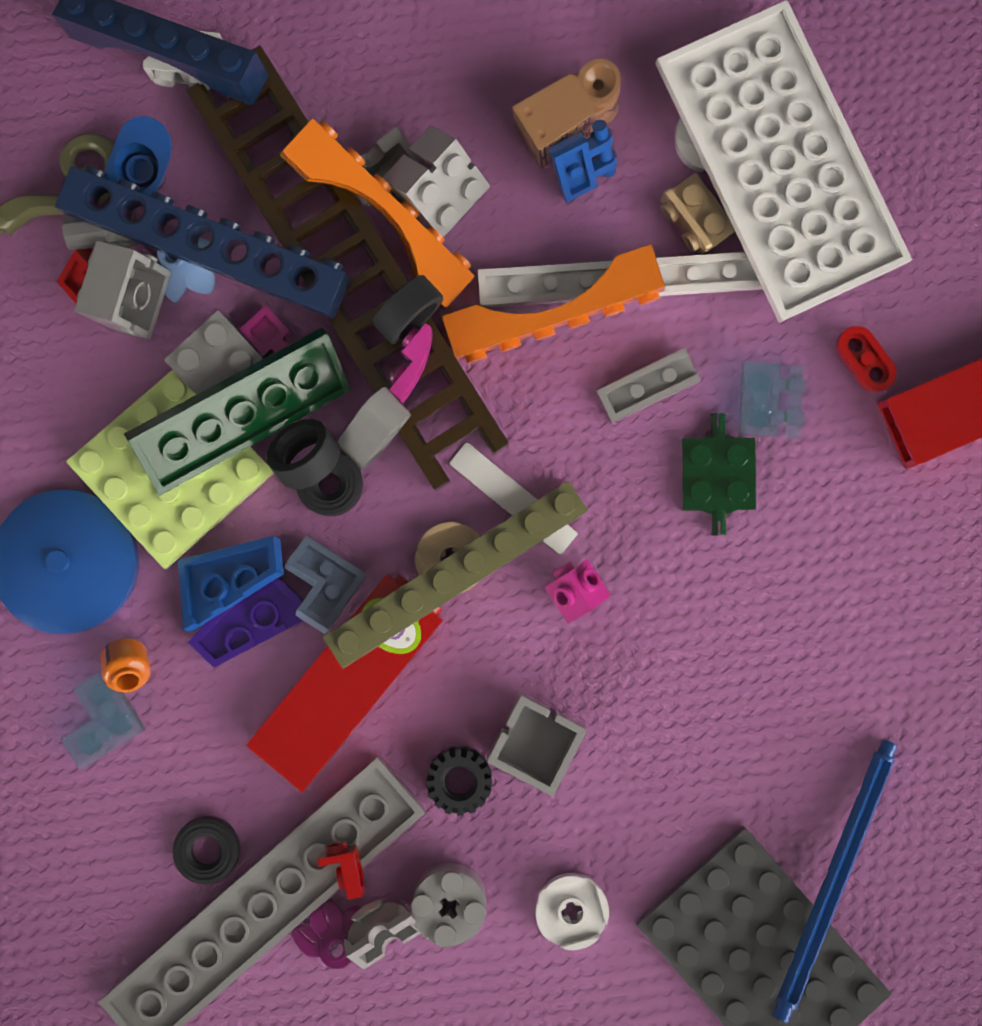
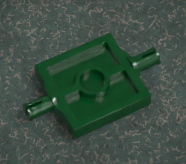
M711 413V435L703 438H682V511H702L712 514L711 536H718V521L720 522V536H726V514L737 510H756L755 437L735 438L725 435L726 413H719V427H717V413Z

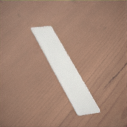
M465 443L450 461V465L512 516L537 501L533 495L469 443ZM566 525L543 541L558 554H562L578 533L572 527Z

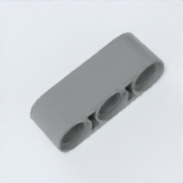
M383 387L361 407L337 441L339 448L362 471L380 456L410 418L411 414L386 387Z

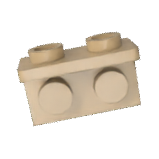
M697 173L691 175L675 188L667 189L660 199L662 203L660 208L663 215L670 223L676 222L683 232L681 236L684 243L692 252L697 251L699 255H706L736 233L727 213Z

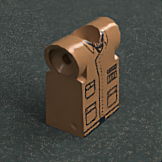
M604 58L589 61L574 75L568 74L512 107L515 127L541 169L552 162L548 148L579 132H582L584 137L588 138L593 131V122L604 120L606 124H609L616 118L619 111L621 75L618 67L612 61Z

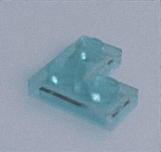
M102 671L74 688L75 693L92 720L61 740L81 771L142 733L146 728L125 694L108 688L102 680Z

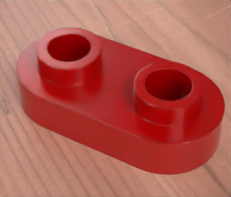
M852 326L839 335L836 341V351L863 389L868 392L878 393L893 385L897 376L896 367L867 328ZM850 340L858 343L859 349L857 352L849 349L848 344ZM871 369L879 372L880 378L878 381L871 379Z

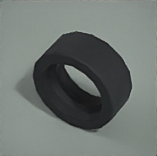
M419 275L398 289L381 306L372 322L392 345L403 341L413 328L416 327L418 329L433 315L442 303L443 295L425 275Z
M304 419L288 425L277 434L270 443L266 453L267 464L284 486L292 489H304L317 484L332 471L338 461L340 450L339 444L321 421ZM316 444L307 456L291 464V461L300 451Z

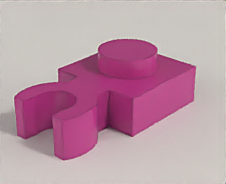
M266 305L239 329L265 358L273 351L275 353L292 344L285 342L291 335V332Z

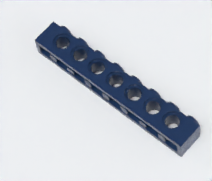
M86 165L83 171L70 166L55 204V208L64 214L335 320L350 282L349 276L342 271L344 266L328 258H323L321 263L308 258L310 254L308 251L291 244L288 245L287 249L274 245V238L255 231L253 236L240 232L242 226L225 218H221L219 223L207 219L208 213L197 207L187 205L184 210L173 206L174 200L155 191H153L150 197L139 192L140 186L125 179L119 178L118 183H114L106 179V173L94 167ZM109 193L110 200L108 204L99 208L98 201L100 197ZM143 206L144 213L142 217L137 221H132L131 215L133 210ZM177 219V229L173 233L166 235L165 225L167 222ZM211 232L212 240L210 244L204 248H199V237L203 233ZM239 245H245V256L239 261H232L231 255L234 248ZM273 258H279L281 261L279 270L271 275L266 274L265 266L267 262ZM307 271L314 272V283L307 288L299 287L300 276Z

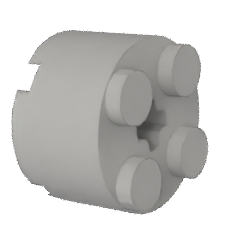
M441 862L427 869L418 880L411 904L412 916L417 921L415 923L417 929L426 939L443 948L462 944L475 936L486 916L485 887L479 875L469 866L449 862ZM443 898H446L448 901L456 899V907L453 909L450 906L443 907Z

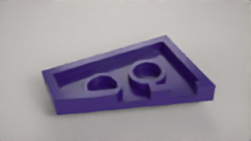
M278 577L208 621L187 643L213 668L303 622L295 614L304 600L283 579Z

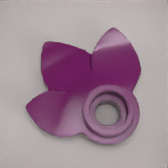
M327 899L310 914V924L299 925L292 930L294 941L300 951L309 957H320L322 962L329 968L342 969L347 967L352 961L346 957L344 939L348 940L349 930L354 923L351 919L361 909L360 906L355 905L342 912L334 901ZM339 942L343 946V953L339 957H334L331 953V947L334 943Z

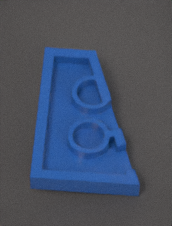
M270 536L179 559L178 571L183 630L188 632L196 630L282 576L284 571L280 539Z

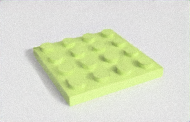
M171 370L66 461L165 570L274 474L271 468L250 446L160 496L158 495L124 433L196 395L174 370Z

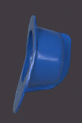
M148 116L133 117L126 122L118 133L111 155L107 161L105 169L106 179L114 183H118L119 178L125 179L140 186V193L151 197L153 191L156 192L164 182L166 169L172 153L171 137L165 126L157 119Z

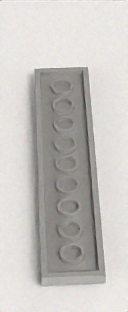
M377 756L110 990L98 1003L118 1026H184L340 889L336 876V868L341 866L340 863L318 867L317 858L325 851V846L344 841L347 842V846L358 845L363 868L424 815L426 810L384 761Z

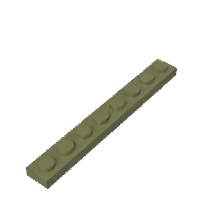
M567 481L323 636V640L341 668L344 669L589 510L570 481Z

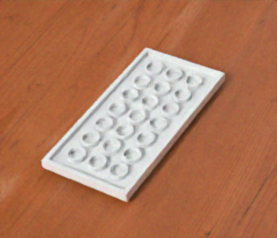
M788 0L657 58L655 65L779 323L913 260Z

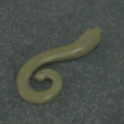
M82 133L74 136L65 143L59 155L60 168L64 176H67L70 166L84 171L85 166L77 167L75 159L81 152L86 150H94L102 156L105 161L103 171L105 173L107 161L115 143L106 136L97 133ZM106 193L102 195L98 201V205L106 201L110 197V194ZM24 194L5 201L0 205V235L6 231L12 236L23 225L36 217L64 214L55 208L59 194Z

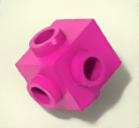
M588 559L577 566H574L571 561L553 572L556 579L545 586L548 594L568 624L592 611L611 596Z

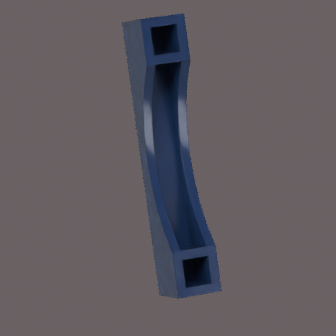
M59 0L52 13V16L74 40L98 49L121 48L150 56L189 74L224 96L251 106L254 105L269 75L255 51L114 0Z

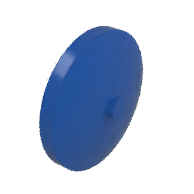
M67 489L43 492L18 505L0 526V599L6 608L24 624L53 634L83 632L108 621L129 599L134 589L139 569L137 542L131 532L98 496Z

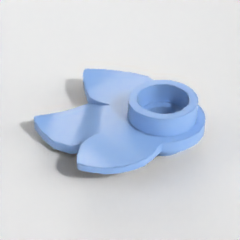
M199 237V248H204L210 244V241ZM157 251V256L162 266L171 271L165 295L169 300L177 303L187 288L202 294L213 293L215 288V275L213 272L180 259L176 260L170 255Z

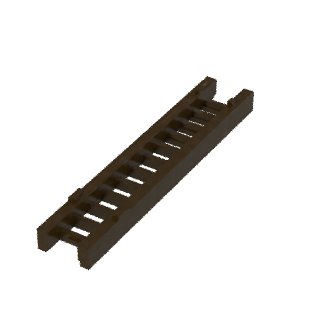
M261 45L252 49V51L257 53L269 75L255 103L268 95L278 113L242 135L236 137L226 120L251 105L229 98V102L218 108L204 84L196 83L186 90L284 249H287L288 245L291 244L306 250L301 242L302 240L344 216L354 235L317 258L312 259L320 263L323 258L336 262L363 246L374 265L350 279L343 299L380 276L392 295L408 282L352 192L326 183L307 182L304 180L274 198L264 180L289 166V164L278 154L255 168L245 150L287 125L293 136L296 137L308 123V120ZM325 186L336 204L293 229L283 210ZM307 271L301 275L308 287L314 283V272ZM387 300L350 321L340 305L335 320L327 317L374 394L383 387L389 390L392 384L387 380L377 363L404 347L402 345L403 341L392 345L386 339L373 348L368 349L359 335V332L373 324L372 320L375 314ZM430 317L425 322L431 327L433 334L430 355L419 380L439 368L449 386L409 410L411 416L399 430V434L433 489L437 492L451 483L435 457L437 454L476 430L493 456L508 448L509 442ZM458 399L468 417L426 443L416 425Z

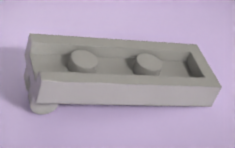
M683 348L598 389L597 392L611 422L615 423L701 380L686 348Z

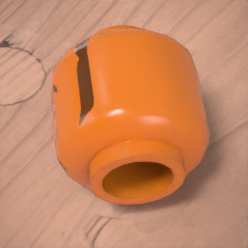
M121 638L108 643L101 652L102 680L108 688L128 693L141 688L148 681L151 674L148 651L143 643L136 639Z

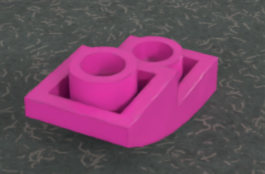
M426 323L420 330L416 327L413 328L404 338L402 345L405 348L401 352L403 357L411 364L408 368L402 365L389 380L392 384L389 391L402 404L416 386L428 360L433 334L431 327Z

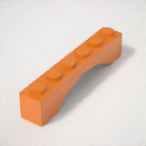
M312 118L285 147L280 156L307 182L326 183L346 189L365 199L379 210L394 227L405 247L411 265L412 278L425 275L443 295V301L438 308H447L475 277L468 270L471 264L457 251L452 254L442 245L445 242L444 237L432 226H428L426 229L416 219L419 214L408 202L402 200L399 203L389 193L392 187L384 178L378 174L372 176L362 166L365 164L364 159L351 147L345 150L335 140L338 137L337 133L326 122L321 120L317 123Z
M652 244L617 255L606 272L591 288L574 300L554 309L537 313L511 314L493 311L476 304L444 315L442 318L455 357L459 360L466 359L467 364L487 358V351L500 348L501 352H506L521 346L520 340L534 336L535 341L551 337L556 334L555 328L568 324L570 329L590 323V316L602 312L604 317L616 315L625 311V304L637 300L639 305L654 302L660 299L659 293L665 291V284Z

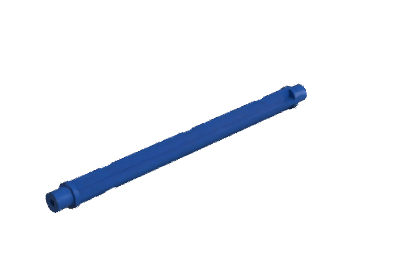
M882 739L878 751L873 753L872 760L862 782L861 790L854 802L829 865L828 873L823 880L794 953L793 961L788 968L779 994L776 997L778 1003L772 1016L785 1023H789L793 1011L798 1009L799 1002L810 977L811 969L816 962L892 766L895 763L893 757L898 745Z

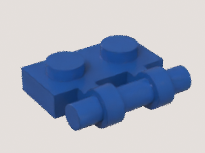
M604 120L593 122V131L590 138L586 139L582 132H579L548 148L560 194L566 203L597 188V177L601 175L612 177L616 173L618 159L616 151L611 148L614 141L613 135Z

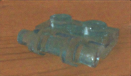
M744 362L742 364L739 435L776 437L778 423L786 424V438H800L801 425L805 421V413L801 412L802 393L806 392V381L803 380V366H789L788 379L780 378L781 364ZM779 391L788 392L787 411H778Z

